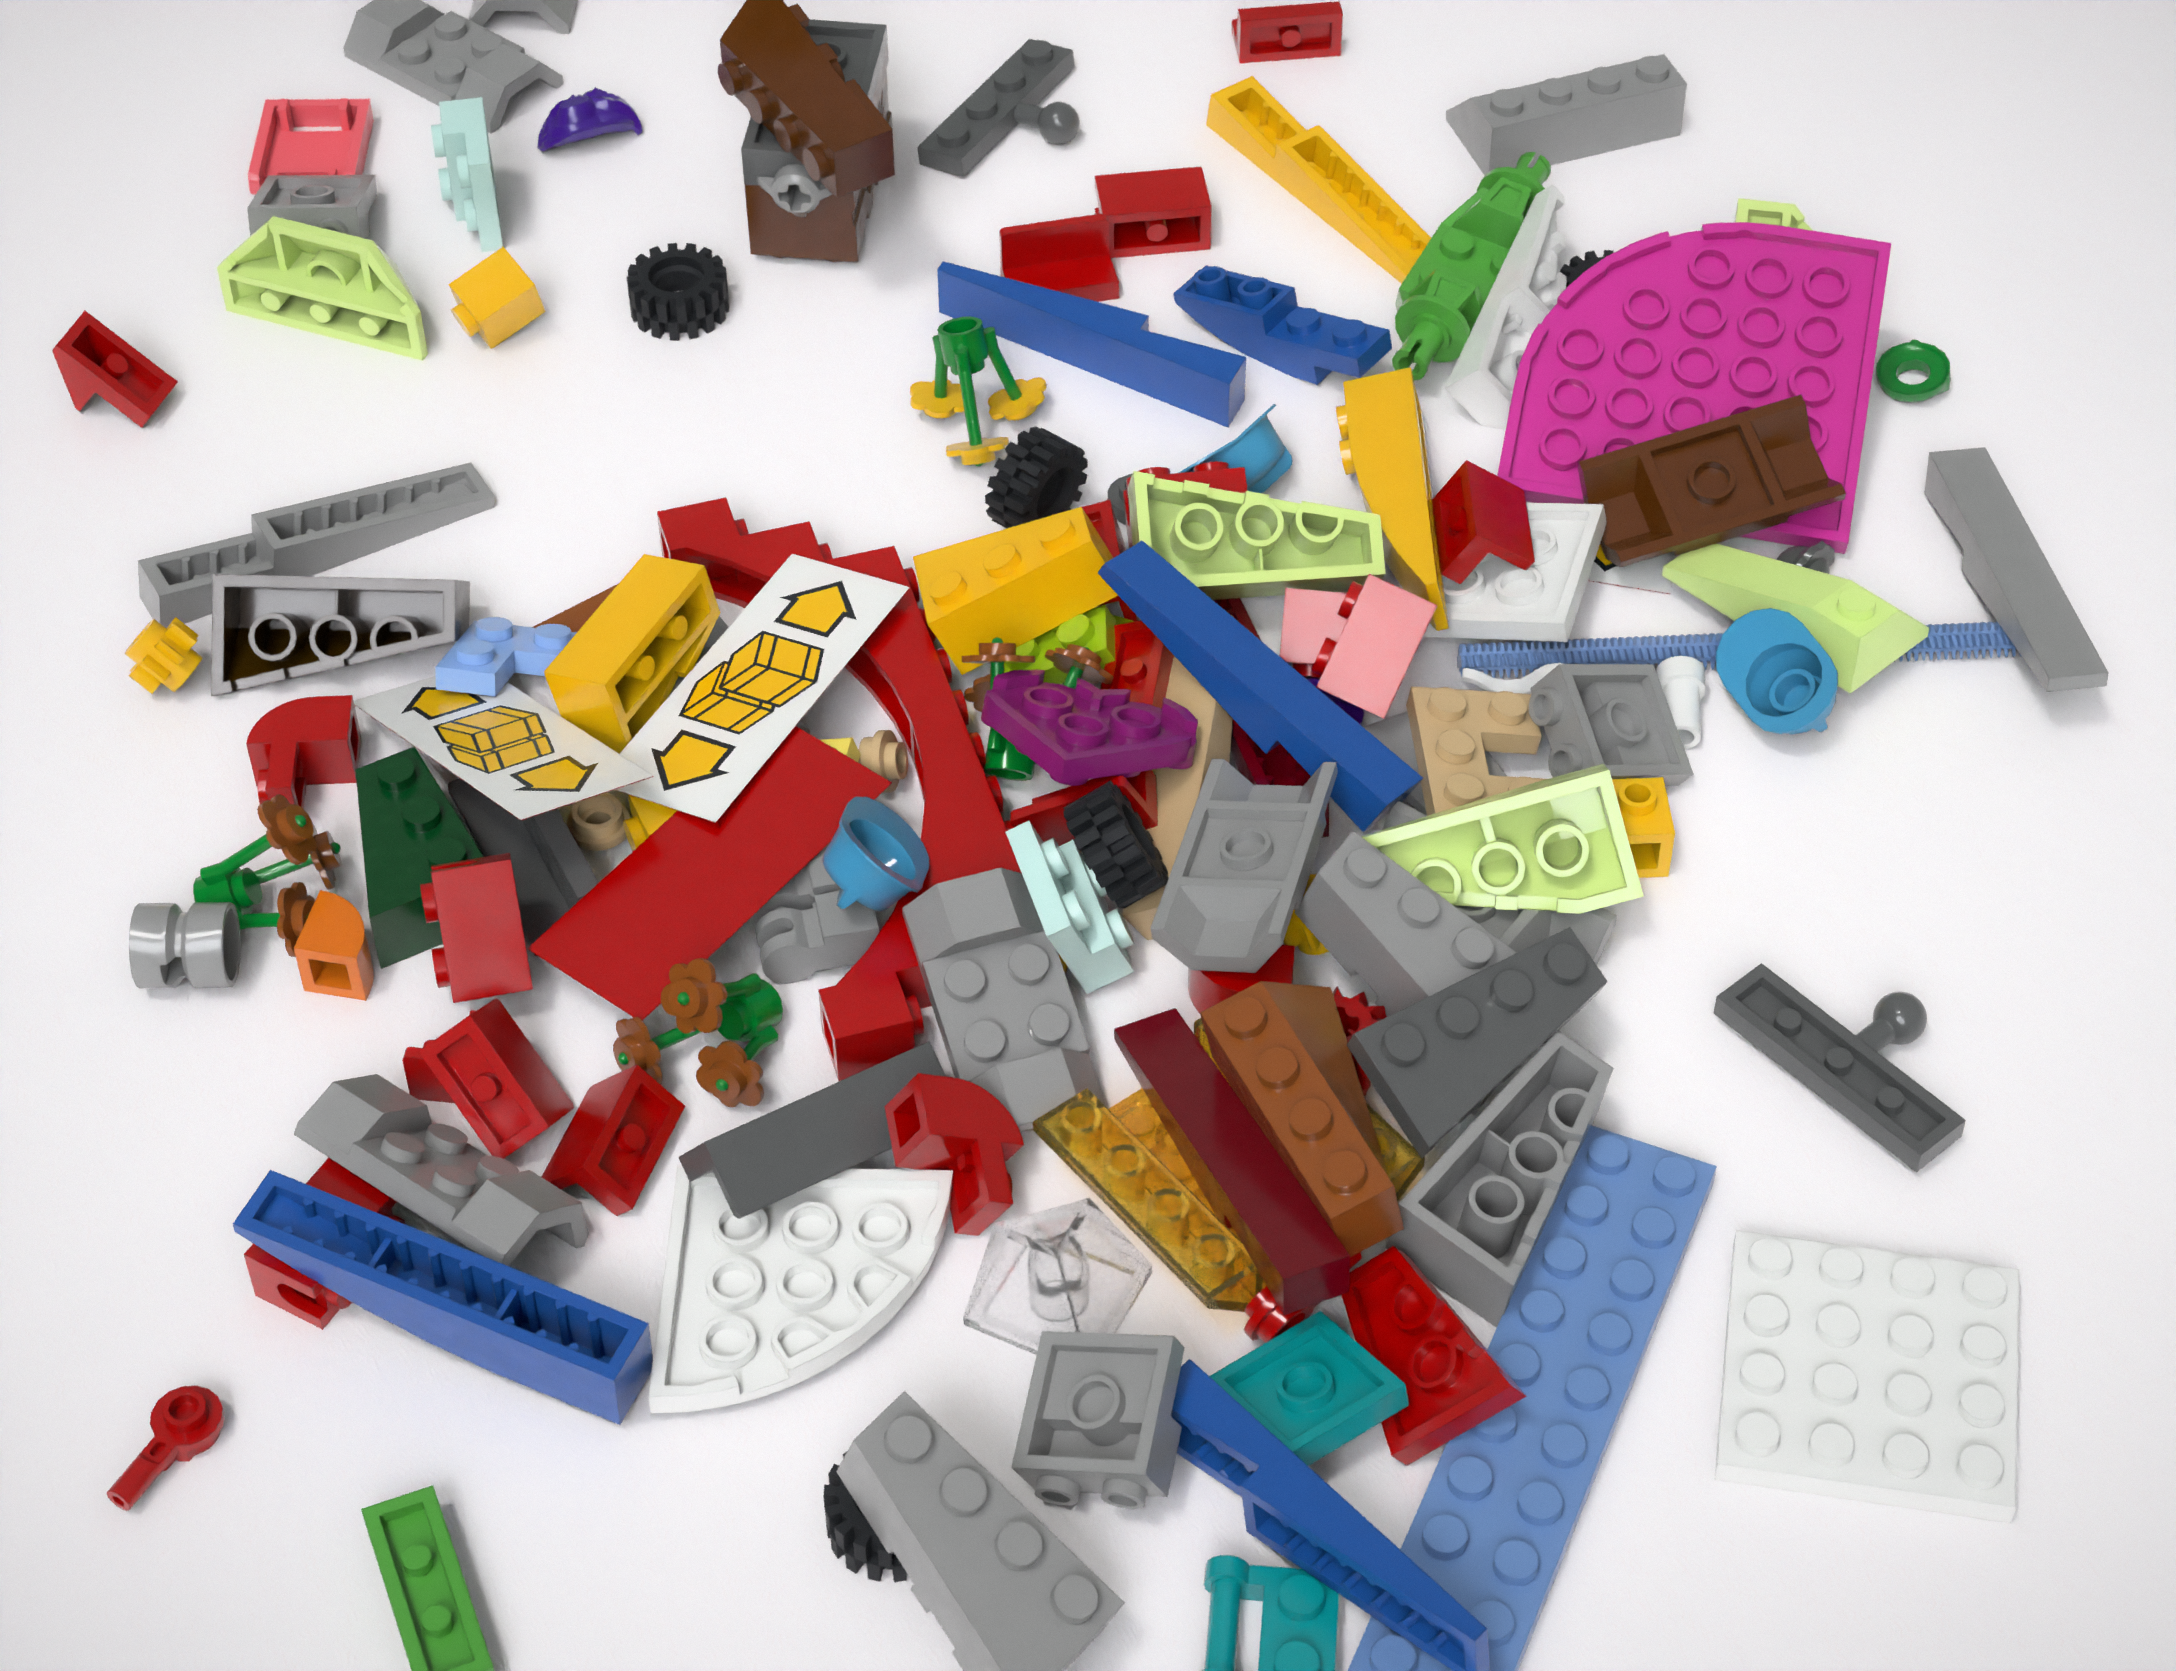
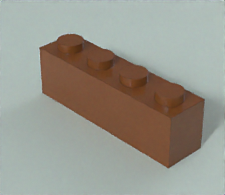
M1260 981L1200 1012L1213 1059L1234 1092L1347 1250L1350 1257L1403 1230L1404 1226L1395 1187L1387 1173L1353 1058L1347 1047L1348 1042L1331 987Z

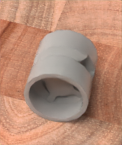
M197 902L189 908L188 912L184 913L176 903H138L134 907L129 929V961L132 978L138 988H177L183 978H188L191 985L195 988L234 986L239 973L241 939L238 913L233 903Z

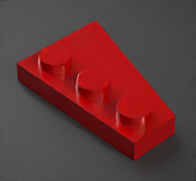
M1392 1246L1350 1272L1349 1292L1341 1294L1355 1341L1406 1384L1409 1406L1381 1422L1392 1457L1407 1466L1527 1397L1417 1265L1401 1250Z

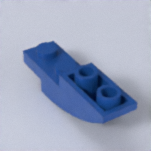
M1205 265L1173 293L1175 303L1228 345L1284 374L1316 385L1332 371L1361 378L1392 349L1389 329L1366 324L1356 319H1346L1326 314L1313 308L1299 307L1295 287L1272 282L1266 278L1252 277L1228 271L1222 267Z

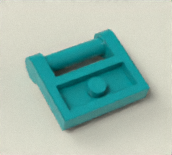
M1219 1555L1207 1561L1205 1565L1204 1587L1211 1595L1205 1668L1202 1671H1235L1240 1600L1263 1601L1258 1671H1335L1339 1594L1303 1569L1249 1565L1245 1560L1231 1555Z

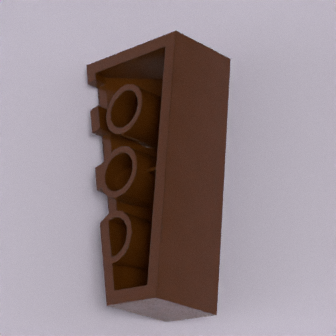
M746 0L719 39L722 63L718 65L717 72L725 92L730 96L734 95L748 109L752 119L758 124L762 123L776 137L781 148L785 152H791L805 166L809 176L814 181H820L836 198L895 175L893 129L855 79L845 82L842 68L838 62V56L827 42L819 46L815 44L805 28L809 26V18L798 3L788 7L783 0Z

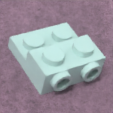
M483 98L439 102L441 124L431 125L435 158L446 157L448 167L438 169L442 201L453 200L456 222L466 221L468 232L478 231L481 252L497 251L503 247Z
M1030 821L1006 831L1046 936L1086 994L1133 973L1134 970L1126 950L1127 947L1135 944L1129 927L1118 908L1109 911L1106 898L1104 897L1107 895L1105 887L1101 888L1098 884L1095 873L1092 869L1089 870L1084 861L1085 857L1077 849L1074 841L1071 840L1061 846H1058L1054 838L1043 842Z

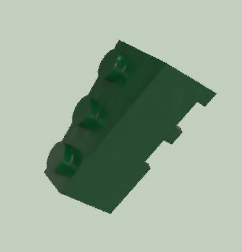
M415 747L355 769L369 919L381 969L443 944L439 921L426 923L420 884L432 882L431 866L483 857Z

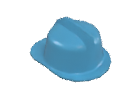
M1274 403L1236 439L1179 473L1194 472L1193 468L1202 463L1226 462L1229 464V468L1245 467L1248 491L1256 493L1266 491L1290 469L1293 462L1291 454L1284 446L1267 417V414L1276 404Z
M1773 608L1751 611L1736 619L1723 633L1716 651V669L1725 688L1751 721L1764 731L1791 735L1806 733L1812 729L1820 733L1824 732L1828 728L1826 718L1831 714L1836 703L1838 672L1830 656L1804 624L1788 612Z
M854 797L846 804L839 820L840 826L824 852L823 865L831 879L840 887L836 904L840 909H844L857 901L869 909L881 912L888 909L910 891L918 892L922 889L929 869V856L918 835L897 813L884 804L868 797Z

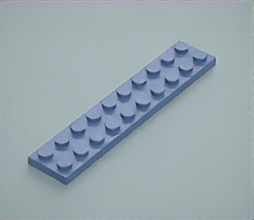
M1592 1125L1487 1349L1527 1397L1446 1443L1400 1549L1487 1628L1490 1671H1518L1714 1184L1717 1169L1715 1165ZM1372 1616L1348 1671H1453Z

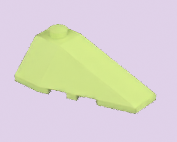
M1717 543L1680 554L1663 566V577L1734 621L1751 611L1769 608L1793 615L1804 624L1830 656L1838 672V686L1850 694L1928 637V626L1852 580Z
M1604 764L1535 782L1361 836L1454 906L1491 907L1500 910L1556 911L1557 913L1581 914L1644 897L1610 770Z

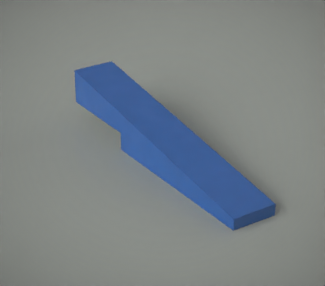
M944 261L937 269L939 313L952 318L977 317L982 320L983 328H995L996 335L1227 428H1229L1245 401V356L1150 332L1149 315Z
M1140 541L1104 563L1098 571L1102 579L1265 754L1281 744L1310 776L1316 772L1323 762H1336L1338 774L1330 797L1362 832H1365L1388 815L1391 808L1398 801L1403 802L1423 779L1421 775L1144 541Z
M1191 1359L1187 1360L1180 1369L1171 1417L1182 1427L1177 1454L1242 1497L1246 1532L1451 1670L1490 1671L1487 1628Z

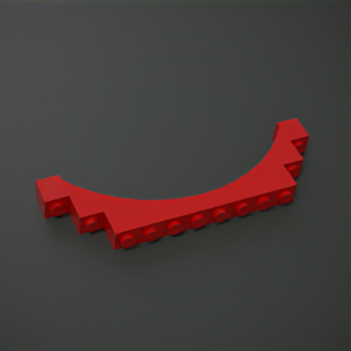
M726 497L657 511L662 557L704 565L715 598L743 608L747 607L791 554L910 587L847 663L845 668L873 695L888 715L912 758L924 800L920 840L923 842L929 856V869L922 889L918 892L910 891L898 900L891 916L868 950L835 986L818 989L822 1034L838 1081H841L915 1048L914 1036L924 1033L920 1009L932 1005L902 915V908L937 883L997 868L1021 873L1006 835V831L1013 827L1010 820L1003 821L1000 813L1003 812L1001 789L995 775L986 777L983 769L986 758L981 737L978 732L968 733L966 726L969 725V716L964 695L960 689L951 690L949 684L952 683V672L947 652L944 648L935 649L933 643L936 642V636L927 624L924 608L919 609L917 604L920 601V594L915 572L912 567L903 569L895 546L833 559L828 543L818 544L810 521L749 534L744 519L734 520Z

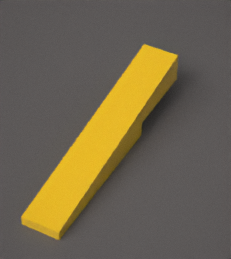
M1253 76L1210 95L1206 126L1401 284L1403 283L1431 237L1320 125L1306 130Z

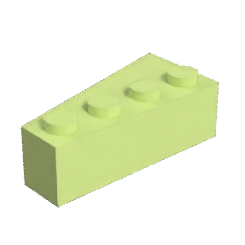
M1133 471L1128 485L1133 546L1140 541H1144L1212 600L1285 595V588L1331 592L1348 591L1352 581L1364 585L1369 574L1383 579L1386 575L1381 517L1379 514L1302 501L1300 504L1269 498L1268 494L1246 491L1244 494L1211 488L1209 484L1188 480L1182 483L1155 478L1154 474Z

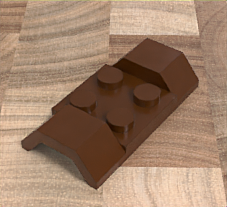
M1802 394L1588 458L1578 463L1584 504H1604L1607 524L1600 542L1606 559L1620 568L1670 552H1674V555L1677 556L1787 522L1788 517L1844 500L1846 496L1842 483L1828 478L1810 437L1806 403Z

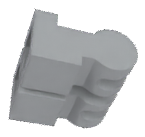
M828 845L752 916L756 924L755 934L757 943L761 949L762 969L766 977L772 981L796 983L807 979L815 971L854 965L879 934L875 910L869 909L857 901L844 909H840L836 905L840 887L831 879L822 861Z

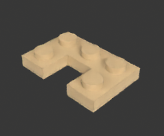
M1411 686L1406 707L1419 775L1423 777L1421 787L1427 816L1546 780L1531 777L1489 775L1485 751L1536 755L1542 735L1540 726L1532 721L1529 714V701L1532 694Z

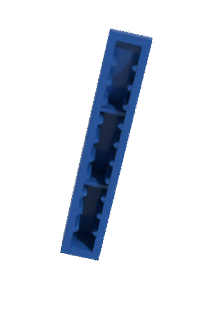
M269 1170L233 1222L234 1232L305 1276L318 1281L319 1284L378 1317L488 1371L618 1425L622 1423L651 1374L653 1356L649 1323L273 1170Z

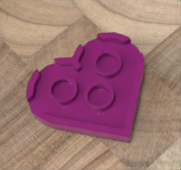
M1038 669L1013 670L998 674L994 677L992 689L986 691L981 721L1000 733L1015 746L1018 752L1027 755L1058 783L1078 786L1085 784L1088 779L1114 775L1128 778L1138 776L1141 771L1160 768L1188 769L1193 765L1197 743L1196 731L1198 720L1187 708L1170 699L1163 697L1162 708L1146 703L1130 702L1131 690H1101L1077 678L1076 687L1073 689L1061 684L1043 682L1045 670Z

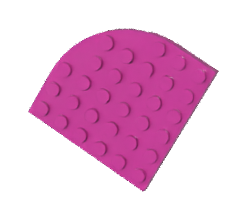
M1720 222L1702 224L1701 231L1686 232L1670 236L1668 231L1658 233L1631 243L1606 256L1583 272L1558 296L1557 304L1547 314L1542 323H1538L1529 339L1514 383L1497 476L1520 487L1525 493L1526 502L1584 504L1578 471L1579 461L1802 394L1806 403L1810 437L1828 478L1842 483L1846 492L1845 499L1791 515L1785 523L1739 537L1812 547L1823 541L1833 547L1835 553L1845 554L1849 542L1892 243L1771 224Z

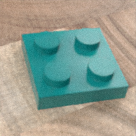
M1322 1311L1315 1313L1209 1376L1308 1466L1409 1406L1406 1384Z

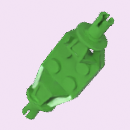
M1526 152L1521 155L1515 168H1494L1484 175L1477 188V192L1441 222L1398 290L1395 303L1397 309L1395 329L1403 345L1392 358V365L1395 370L1409 368L1412 363H1416L1412 374L1414 381L1420 380L1425 376L1432 361L1438 363L1451 362L1460 356L1535 195L1545 189L1542 184L1551 174V166L1544 156H1539L1533 168H1529V165L1534 159L1536 152Z

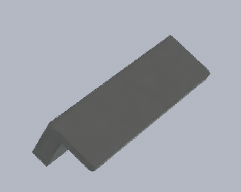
M459 778L448 783L449 794L483 857L510 853L524 937L530 946L598 884L595 875L558 808L519 820Z
M929 1041L709 1139L678 1158L689 1182L713 1172L734 1217L741 1219L892 1149L884 1106L918 1073L938 1076L946 1075Z

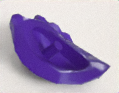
M595 87L592 91H587L583 95H572L567 100L558 102L551 109L540 130L537 148L543 152L575 141L594 138L604 133L633 130L637 135L643 133L642 125L635 110L623 98Z

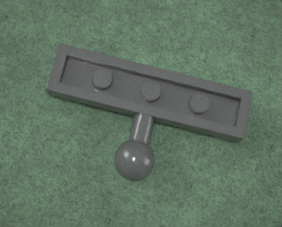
M1028 39L917 146L919 164L964 177L1018 123L1038 128L1043 138L1050 143L1058 145L1070 142L1077 135L1080 127V119L1076 110L1064 102H1053L1044 108L1036 105L1075 68L1073 50L1052 45L1044 40Z
M1762 963L1716 996L1713 1014L1916 1173L1962 1137L1966 1120L1878 1053L1889 1043L1897 1045L1911 1043L1924 1032L1927 1024V1013L1924 1005L1916 996L1907 992H1892L1885 995L1874 1008L1873 1022L1856 1035Z

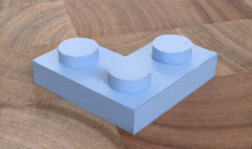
M488 617L474 621L435 667L436 690L496 697L514 673L545 676L544 671L577 632H571L569 627L561 624H545L537 628L512 625L510 620L501 617Z

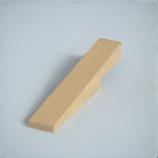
M1175 656L1165 698L1187 708L1198 720L1194 760L1190 768H1160L1152 770L1156 775L1158 826L1146 831H1149L1154 840L1152 841L1154 846L1159 850L1163 858L1161 861L1167 868L1168 877L1170 876L1211 760L1225 759L1228 763L1230 761L1233 719ZM1166 885L1123 909V917L1147 940H1152L1150 928Z

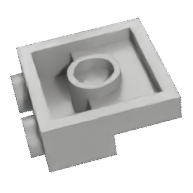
M268 175L247 207L250 236L272 216L367 239L370 234L368 211L377 197L375 175Z
M1559 664L1530 688L1532 695L1529 701V714L1536 725L1544 726L1552 749L1548 759L1549 771L1552 777L1604 764L1610 770L1612 779L1663 777L1665 786H1679L1694 775L1653 664Z
M1042 1331L1011 1468L1035 1489L1034 1494L1038 1498L1057 1505L1077 1504L1080 1492L1101 1493L1103 1501L1125 1509L1143 1508L1146 1496L1168 1497L1182 1429L1171 1417L1185 1347L1175 1336Z

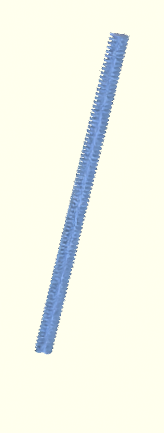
M1997 621L1965 624L1945 623L1942 625H1926L1929 627L1928 637L1905 653L1907 661H1910L1911 653L1914 654L1915 661H1918V653H1921L1922 661H1925L1926 653H1928L1931 661L1933 660V652H1936L1937 660H1940L1941 652L1944 653L1945 660L1948 659V652H1951L1952 660H1955L1957 651L1959 652L1960 659H1963L1964 651H1966L1967 659H1970L1971 651L1974 652L1975 659L1978 658L1979 651H1981L1982 658H1985L1986 650L1989 651L1990 658H1993L1994 650H1996L1997 658H2000L2001 650L2004 651V656L2008 657L2009 649H2011L2012 657H2015L2016 647ZM1704 633L1701 635L1687 634L1686 636L1680 634L1679 636L1665 635L1663 637L1657 635L1656 637L1649 636L1648 638L1646 636H1635L1633 639L1632 637H1619L1618 639L1615 637L1610 639L1596 638L1595 640L1593 638L1588 640L1584 638L1580 642L1579 639H1568V642L1565 643L1550 641V643L1549 641H1535L1534 643L1533 641H1528L1526 644L1525 641L1520 643L1514 641L1512 645L1511 642H1498L1497 646L1494 642H1491L1489 645L1488 643H1483L1482 646L1480 643H1475L1474 646L1472 643H1468L1467 646L1460 644L1457 668L1461 672V677L1462 669L1468 668L1480 672L1483 671L1487 675L1491 671L1493 678L1496 677V671H1499L1501 679L1503 678L1504 670H1506L1508 678L1511 677V670H1514L1515 678H1518L1519 670L1522 671V676L1524 677L1526 676L1527 669L1531 673L1534 669L1554 663L1653 664L1655 666V664L1659 665L1670 657L1688 656L1703 662L1705 670H1707V662H1710L1711 668L1714 670L1716 651L1723 634ZM1903 655L1899 657L1900 662L1903 661Z

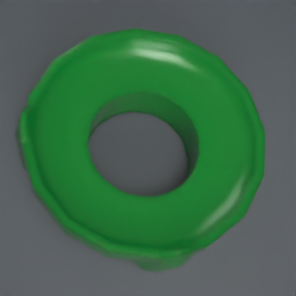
M1912 339L1910 342L1891 347L1881 355L1876 364V379L1882 391L1893 399L1906 403L1922 402L1949 390L1951 382L1950 361L1946 354L1936 346ZM1908 370H1920L1929 376L1924 382L1913 385L1903 383L1898 379L1900 374Z

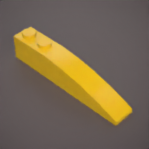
M1411 367L1344 381L1345 405L1337 406L1336 414L1342 440L1339 441V447L1345 474L1356 473L1366 512L1379 514L1381 517L1384 559L1401 587L1436 604L1437 609L1430 624L1436 631L1449 629L1432 507L1433 497L1423 417Z

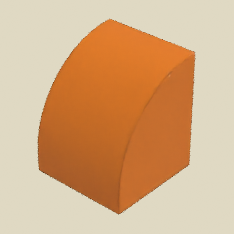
M320 890L294 946L303 989L308 992L366 1001L373 985L374 969L362 917L358 910L343 897Z

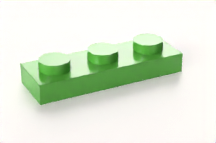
M433 1485L362 1508L365 1526L411 1671H494Z

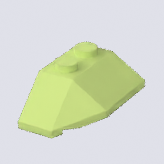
M272 216L217 267L226 311L422 361L428 354L421 311L398 266L373 240Z

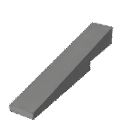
M1981 447L1929 452L1924 494L1964 549L1961 570L2046 692L2107 686L2109 672L1987 449Z
M470 462L251 514L252 533L138 560L139 597L152 619L157 620L165 628L175 617L186 624L212 614L213 574L313 576L494 508L495 496Z

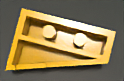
M1082 507L913 556L927 624L962 675L983 665L980 663L962 662V656L979 655V643H991L994 638L999 637L1003 640V643H1016V647L1056 628L1073 617L1083 614L1118 596L1098 574L1103 564L1113 559V556Z
M643 554L544 671L561 717L620 754L669 697L678 677H686L694 668L721 613L704 565Z

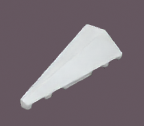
M1554 185L1535 195L1445 386V389L1481 426L1506 430L1514 383L1522 355L1538 323H1542L1547 314L1557 304L1558 296L1566 289V276L1561 272H1557V254L1566 247L1565 235L1557 231L1556 211L1565 204V197Z

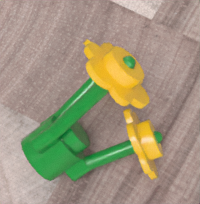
M959 317L939 325L937 329L938 335L932 337L936 355L935 379L932 383L920 381L910 386V395L912 396L910 405L914 409L923 410L926 415L933 418L944 419L953 416L956 412H965L969 442H960L946 446V456L954 457L961 455L962 465L981 467L984 463L996 459L995 451L1004 449L1009 444V438L997 437L988 439L981 437L972 374L984 369V360L989 356L1005 388L993 393L988 399V405L991 408L989 414L994 420L1005 417L1007 420L1015 421L1030 416L1035 412L1038 405L1044 401L1045 395L1043 392L1047 388V384L1041 377H1035L1028 381L1024 379L1015 380L998 347L995 328H983L982 320L977 317ZM948 366L953 374L959 375L960 384H952L947 379Z

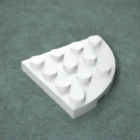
M677 1166L648 1395L651 1413L692 1412L726 1407L761 1398L799 1384L830 1368L865 1344L887 1325L905 1305L927 1274L941 1245L950 1217L953 1170L847 1169L738 1219L734 1217L713 1172L689 1182L683 1167Z

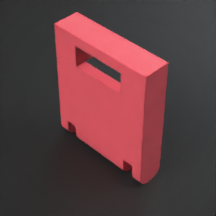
M265 99L248 171L250 193L256 194L268 175H363L374 122L370 99ZM294 127H342V131H294Z

